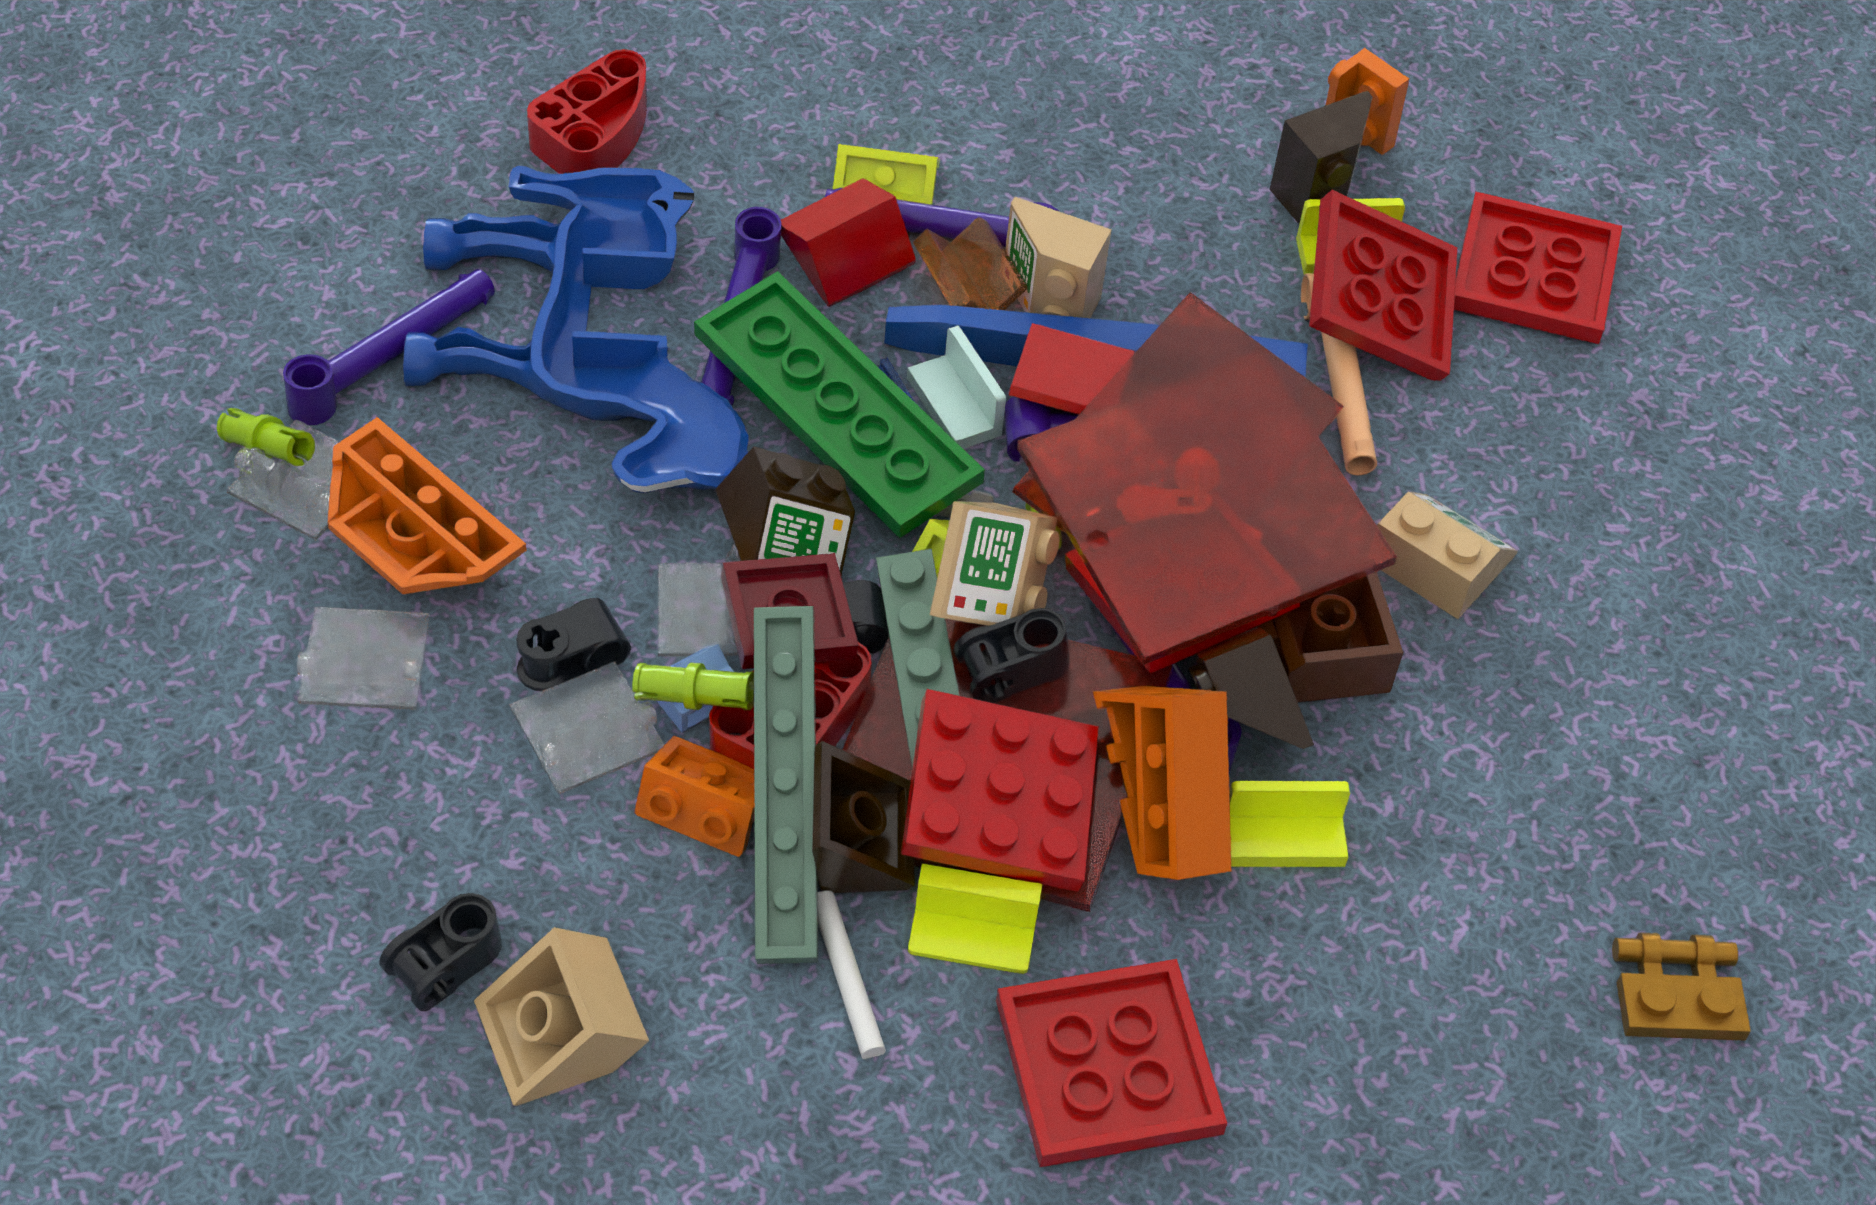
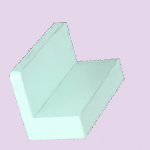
M959 326L949 328L947 330L945 355L908 367L907 380L933 420L965 449L1002 436L1006 396Z

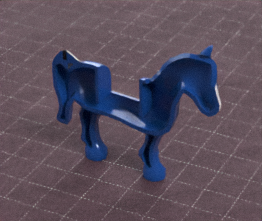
M516 166L512 169L509 176V189L514 199L550 204L571 210L561 223L553 224L534 215L487 217L477 213H468L459 221L446 218H428L426 220L423 254L424 265L427 270H447L462 259L478 257L517 258L551 271L552 279L549 292L537 317L532 340L526 346L503 344L486 338L472 329L457 327L439 338L425 333L409 332L406 335L403 360L404 382L406 386L426 385L442 373L457 375L488 374L518 383L541 399L587 419L617 421L627 417H635L654 422L655 424L646 435L618 450L611 463L617 480L636 493L645 494L669 488L716 489L748 453L749 436L741 417L726 398L716 393L709 386L693 380L687 373L669 363L667 357V336L586 331L592 287L646 289L660 283L670 273L677 247L675 226L687 214L694 202L693 190L680 179L661 170L643 168H597L574 173L549 174L526 166Z

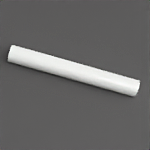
M832 891L818 892V925L862 1059L883 1055L886 1049L834 893Z

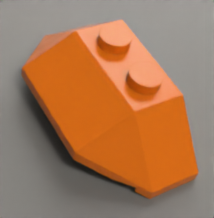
M378 417L333 446L328 528L401 594L484 582L527 551L526 543Z

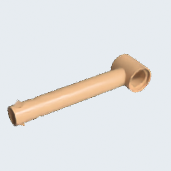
M1306 273L1302 279L1301 302H1306L1308 309L1307 316H1304L1305 320H1310L1314 273ZM1321 332L1338 430L1341 436L1340 441L1345 469L1352 475H1365L1377 467V459L1370 431L1371 426L1356 347Z

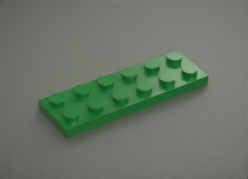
M778 271L694 321L695 336L825 465L839 470L846 482V486L899 538L984 483L985 469Z

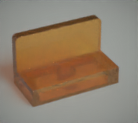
M981 217L976 218L952 242L929 229H926L913 241V244L951 306L1006 310L1027 289L1026 283L991 226Z

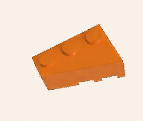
M1154 686L1093 691L1097 709L1107 710L1115 742L1106 745L1110 764L1120 763L1128 798L1119 801L1137 874L1181 880L1231 872L1227 692Z

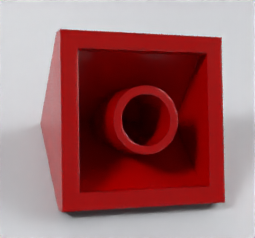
M864 178L781 219L782 238L828 307L870 288L914 265L916 262L896 197Z
M1032 323L1009 395L1113 424L1126 397L1135 351Z

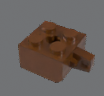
M1374 562L1283 571L1300 590V607L1258 625V627L1272 636L1297 702L1390 693L1403 656V650Z

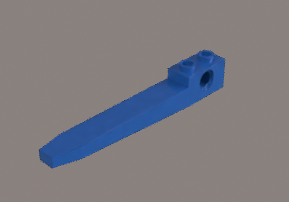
M951 305L888 308L884 344L913 352L944 356L947 330L959 326L983 362L1018 366L1032 323L1135 351L1129 379L1130 383L1193 391L1192 407L1207 409L1217 415L1240 414L1241 412L1246 415L1258 416L1264 421L1272 423L1283 420L1297 422L1304 394L1308 344L1199 328Z

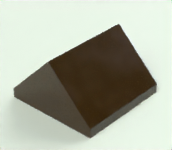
M824 741L815 745L812 852L820 890L832 891L833 893L904 891L915 886L914 857L901 855L911 780Z

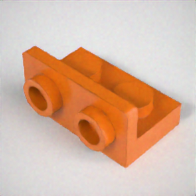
M1364 48L1350 59L1341 60L1334 66L1328 77L1329 90L1326 105L1368 91L1373 96L1361 145H1368L1383 155L1395 146L1409 78Z
M673 736L644 765L635 814L739 857L747 848L752 824L755 821L754 769L722 754Z

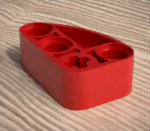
M627 49L610 52L529 103L527 108L530 150L534 155L559 174L597 168H618L636 146L646 119V62L641 54Z
M859 642L856 659L815 662L816 717H820L816 719V745L824 741L836 746L870 695L871 654ZM713 706L709 714L710 750L754 769V706L751 710ZM731 733H740L741 735H731Z

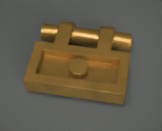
M1638 933L1636 938L1614 939L1612 945L1614 961L1637 962L1639 974L1621 973L1616 982L1625 1036L1742 1041L1747 1039L1751 1030L1741 978L1717 977L1715 966H1736L1738 947L1735 942H1715L1711 935H1691L1689 940L1661 939L1658 933ZM1661 963L1690 964L1692 976L1663 975Z

